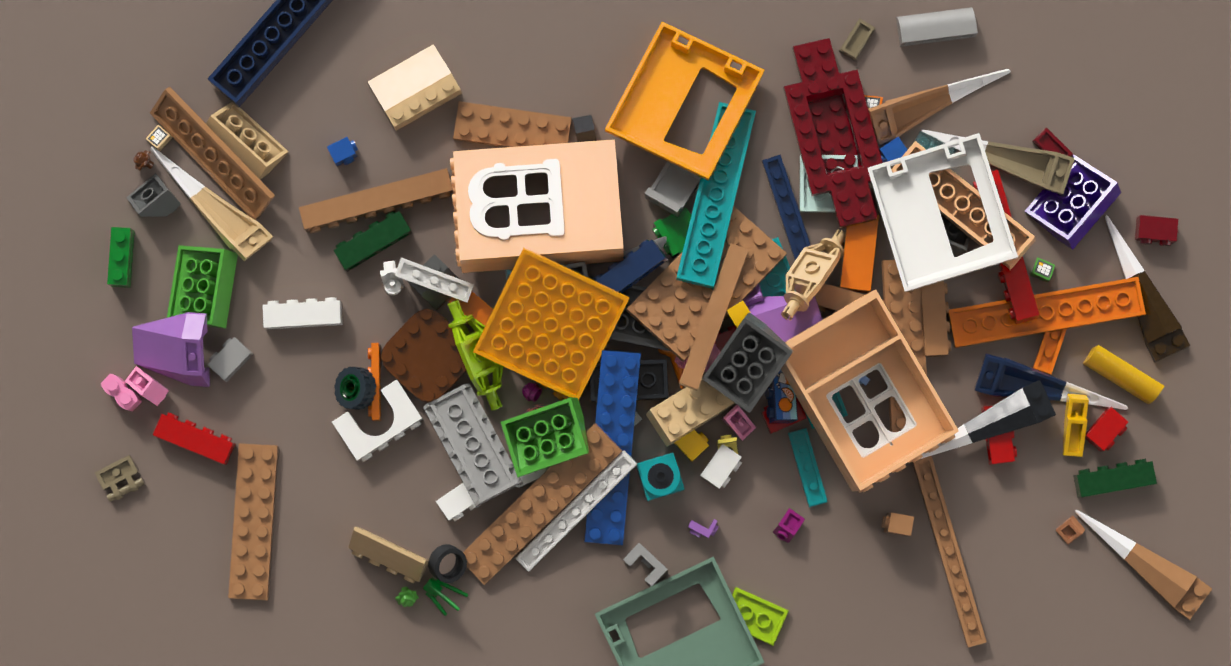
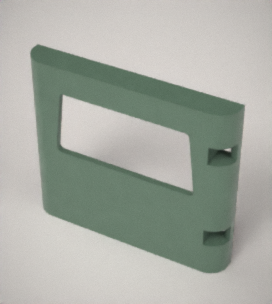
M714 556L595 613L619 666H758L764 663ZM695 584H700L719 614L720 620L642 658L638 657L626 618ZM614 629H616L620 637L615 642H613L609 634Z

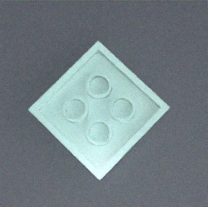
M800 155L799 212L835 213L829 192L811 196ZM822 155V159H844L846 155ZM854 155L856 161L853 164V167H857V155ZM837 166V167L835 168V169L844 170V168L839 167V166Z

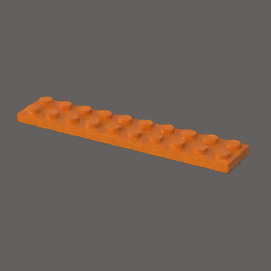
M1139 277L1036 294L1034 297L1039 311L1038 319L1015 324L1014 319H1010L1008 309L1011 308L1010 303L1005 300L950 309L948 313L955 348L1146 314Z

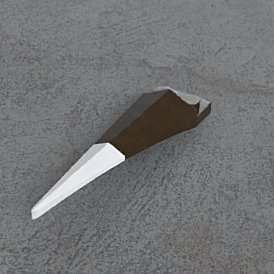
M1106 215L1105 220L1125 279L1139 277L1146 314L1137 317L1146 347L1154 362H1157L1188 348L1190 344L1182 330V326L1109 216Z

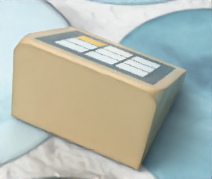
M157 125L147 136L146 140L161 151L173 137L161 126Z

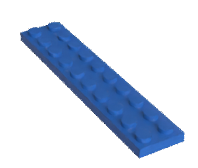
M602 350L595 423L622 451L625 450L631 456L641 353ZM630 472L587 514L584 542L623 545Z

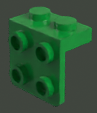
M684 207L679 217L671 214L663 220L659 219L653 223L654 228L652 231L656 238L667 237L663 249L672 258L683 252L691 214L686 207Z

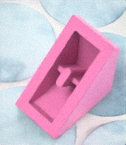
M738 405L722 418L742 441L756 428Z

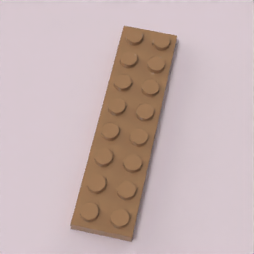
M171 87L166 88L150 114L249 217L254 220L259 219L275 195Z
M239 443L228 598L268 600L278 459L277 445Z

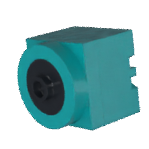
M674 452L637 463L636 467L647 502L685 490Z

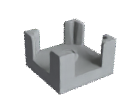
M638 543L623 561L631 566L641 555L643 557L641 561L648 568L651 566L654 568L645 578V581L650 586H653L668 569Z

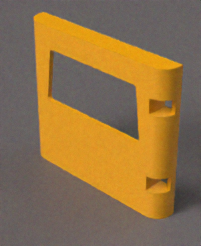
M661 22L612 114L605 132L709 181L761 81L764 69ZM680 36L689 40L687 46L678 42ZM733 61L742 65L740 71L731 67ZM703 68L734 86L737 90L703 154H698L665 142L664 138L698 73Z

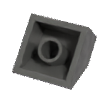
M435 254L423 265L458 278ZM408 281L409 285L436 310L450 297Z

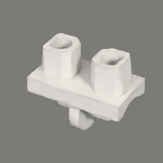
M395 261L384 262V270L380 271L384 288L389 295H397L404 287L403 279L394 276L397 270Z

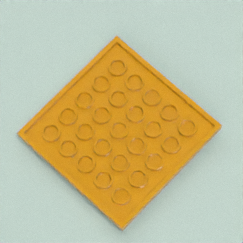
M523 247L473 352L568 397L578 398L579 400L629 297Z

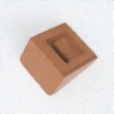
M1073 515L1056 529V532L1068 545L1085 531L1084 527Z

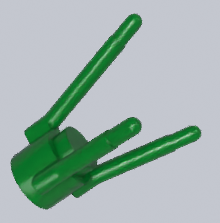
M432 577L423 587V590L427 592L425 595L433 601L444 616L447 613L435 597L440 596L455 610L459 611L460 608L441 592L443 590L441 586L465 597H468V594Z

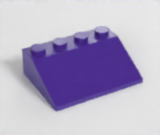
M1074 154L1071 156L1075 159L1063 195L1043 189L1025 210L1027 215L1072 250L1121 194L1116 181Z

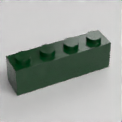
M393 211L385 216L386 219L382 222L376 221L369 225L370 229L367 231H359L352 236L353 239L346 242L344 240L336 245V249L333 251L346 272L412 234L400 211L397 213Z
M1145 458L1134 460V465H1128L1127 462L1117 463L1116 468L1111 469L1106 465L1097 467V471L1090 472V469L1078 470V475H1073L1077 498L1157 484L1153 461L1147 462Z

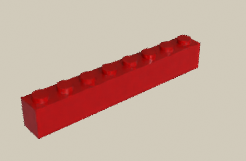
M991 171L1003 210L1012 218L999 171ZM975 181V182H973V187H974L976 190H978L977 184H976V181ZM1023 256L1011 270L1002 263L996 264L999 265L1001 271L998 272L1000 283H1004L1006 289L1003 290L1005 301L1010 303L1011 308L1008 309L1010 319H1014L1015 324L1038 319L1039 311Z

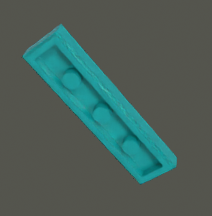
M807 428L788 433L808 506L812 507L827 503V497Z

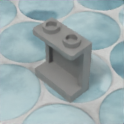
M667 161L652 187H648L646 190L645 199L679 217L699 185L701 177Z

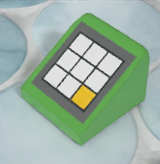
M1037 257L1030 275L1049 282L1055 265Z

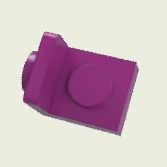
M789 508L773 533L780 540L789 543L805 518Z

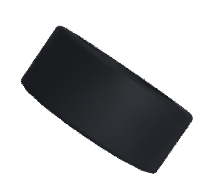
M450 544L437 547L431 553L428 561L429 572L433 577L444 583H453L459 580L467 567L465 554ZM450 553L454 554L456 561L453 569L446 574H441L439 567L442 559Z

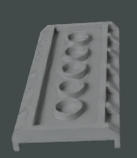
M469 383L442 395L437 400H433L423 407L476 508L513 487L523 484L521 478L517 477L511 459Z

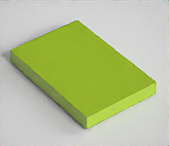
M735 587L732 596L752 637L774 646L789 610Z

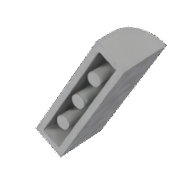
M972 7L896 17L900 47L972 38L978 33Z

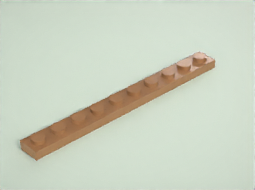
M932 456L919 459L913 463L966 645L969 648L986 643L987 641Z

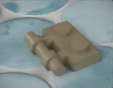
M131 455L95 472L103 490L111 487L113 492L107 495L110 502L123 498V495L131 491L139 490L138 487L145 484L142 478L137 480L133 478V475L139 473ZM126 479L128 485L119 489L117 483Z

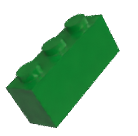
M111 227L107 284L111 287L131 288L135 231L131 228Z

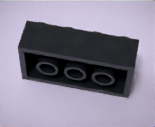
M667 359L640 360L636 401L668 399ZM601 362L597 363L590 377L591 402H597Z

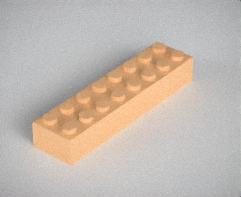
M915 141L902 157L926 149ZM902 163L896 164L891 169L892 173L903 170ZM951 169L930 173L929 178L940 214L981 247L993 242L994 239L979 191ZM1004 212L1018 258L1002 263L1011 270L1036 240L1033 234Z

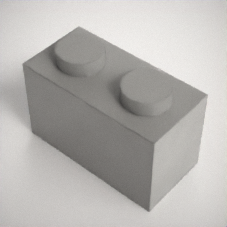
M235 337L226 340L222 345L224 348L219 353L215 352L209 358L210 363L208 366L226 382L253 356V353Z

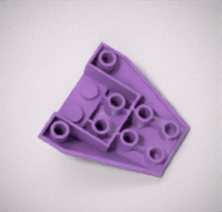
M765 296L763 301L747 306L751 314L764 322L784 342L823 320L815 296L809 302L808 309L803 312L797 311L792 320H786L781 315L787 306L784 296Z
M187 312L133 326L134 364L190 386L209 387L210 373L209 368L204 367L203 336L208 332L207 314Z

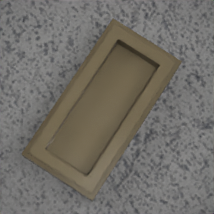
M859 18L839 51L856 60L875 27Z

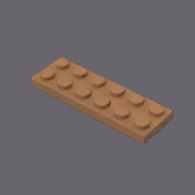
M459 101L453 140L501 147L568 143L572 117Z

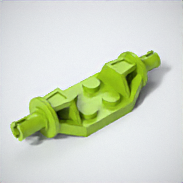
M459 300L450 302L447 306L454 320L448 324V327L452 328L457 349L470 380L478 391L477 396L486 395L491 411L499 409L503 405L496 390L502 386L501 378L504 366L473 352L485 325L476 320L473 315H464ZM466 322H468L475 331L469 332L467 327L465 326ZM493 372V385H490L487 375Z

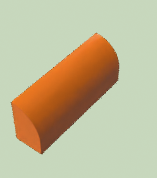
M877 215V220L847 226L840 288L862 293H869L871 291L879 215Z

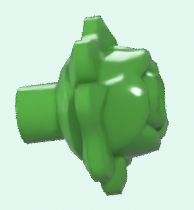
M403 587L401 589L402 592L398 594L399 596L395 597L398 605L402 604L403 607L412 606L419 598L417 592L409 590L408 587Z

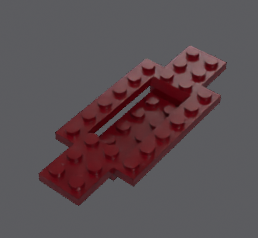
M830 38L793 46L792 49L801 82L784 86L783 89L811 196L828 192L831 194L839 228L877 220L868 184L872 182L868 168L882 164V159L858 69L839 73ZM842 95H844L846 107H847V110H848V114H849L850 122H851V125H852V129H853L854 137H855V140H856V144H857V148H858V152H859V155H860V159H861L862 166L860 165L858 153H857V150H856V146H855L853 134H852V131H851V127H850V123H849V119H848V116H847V112H846V108H845V104H844ZM822 155H846L844 159H822ZM854 155H857V167H853V164L856 161ZM837 166H839V167L844 168V170L835 169V168H836Z

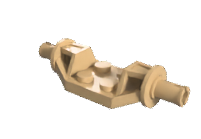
M838 229L832 239L823 238L820 243L805 247L786 274V294L784 299L787 306L781 313L784 319L792 320L797 311L803 312L808 309L809 302L821 289L839 262V259L844 255V249L841 246L846 239L844 231Z

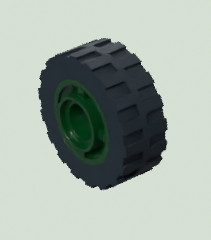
M350 366L344 368L338 374L335 380L334 394L337 402L340 403L339 405L346 409L355 410L365 409V407L370 405L376 394L375 378L372 376L373 374L368 369Z

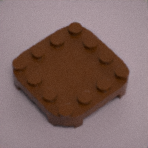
M427 308L415 313L395 333L382 349L381 359L385 368L416 398L421 401L431 402L444 395L467 370L457 349L452 328L448 327L450 323L438 312Z

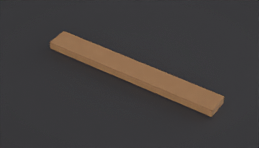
M730 244L679 385L698 390L749 249Z

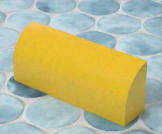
M1100 345L1093 347L1083 362L1090 369L1147 404H1151L1164 388V385Z

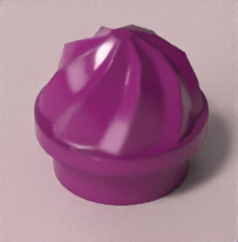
M528 383L522 389V394L527 401L536 402L542 393V389L536 383Z

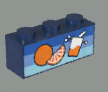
M780 370L765 391V397L768 399L766 415L769 418V424L793 423L798 420L796 395Z

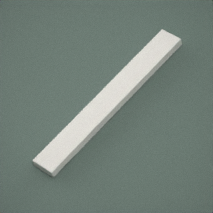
M623 450L515 559L529 572L637 465L633 458Z

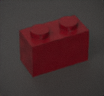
M1140 215L1136 218L1135 240L1140 241V244L1150 245L1152 242H1158L1160 246H1171V244L1177 242V218Z

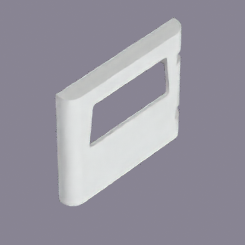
M979 133L868 168L905 292L1018 258ZM959 145L961 152L950 155L948 148ZM902 163L903 170L892 173L891 166ZM970 165L994 240L980 248L954 257L929 174Z

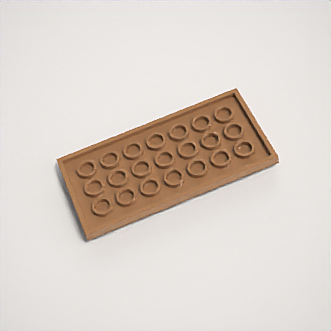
M734 206L716 281L731 243L749 249L727 310L743 301L787 255L780 246ZM681 253L641 293L626 311L684 362L690 355L714 289L676 280L682 256ZM726 311V314H725V316H724L723 321H724L725 318L729 315L727 311Z

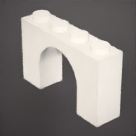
M398 380L381 389L394 412L393 424L386 433L379 436L365 434L350 412H346L332 421L357 461H367L373 456L371 453L377 449L379 452L389 446V441L392 439L397 441L405 436L404 432L409 428L414 430L421 425L420 421L423 418Z

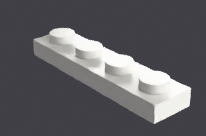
M404 258L400 259L394 275L468 303L474 284Z

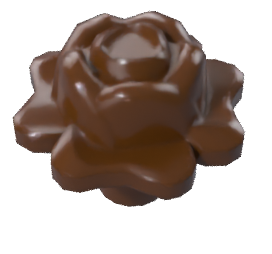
M145 150L136 154L133 158L136 164L135 169L140 171L144 167L149 169L153 167L154 162L150 161V151Z

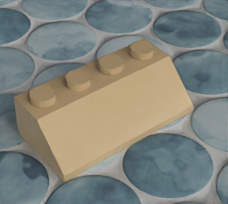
M233 102L212 114L206 123L259 179L269 174L289 152Z

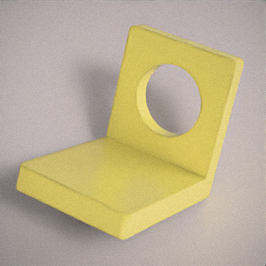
M732 434L720 436L721 440H717L718 449L724 444L738 454L737 437L732 438Z

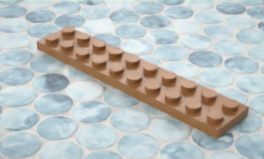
M882 260L884 304L927 375L921 288L905 292L896 261ZM890 396V431L899 432L904 428L906 418L896 399Z
M596 423L586 432L588 454L551 466L463 552L467 559V568L484 585L622 452L621 448Z

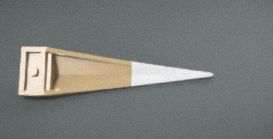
M151 146L150 149L226 245L233 249L243 261H246L272 240L273 236L259 222L206 188L159 150Z

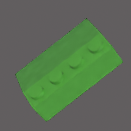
M179 245L167 318L187 312L206 313L207 327L226 329L238 254L226 249Z
M570 397L501 422L517 477L589 453L584 416L578 398Z

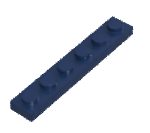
M781 155L762 160V164L794 260H796L802 250L811 245Z

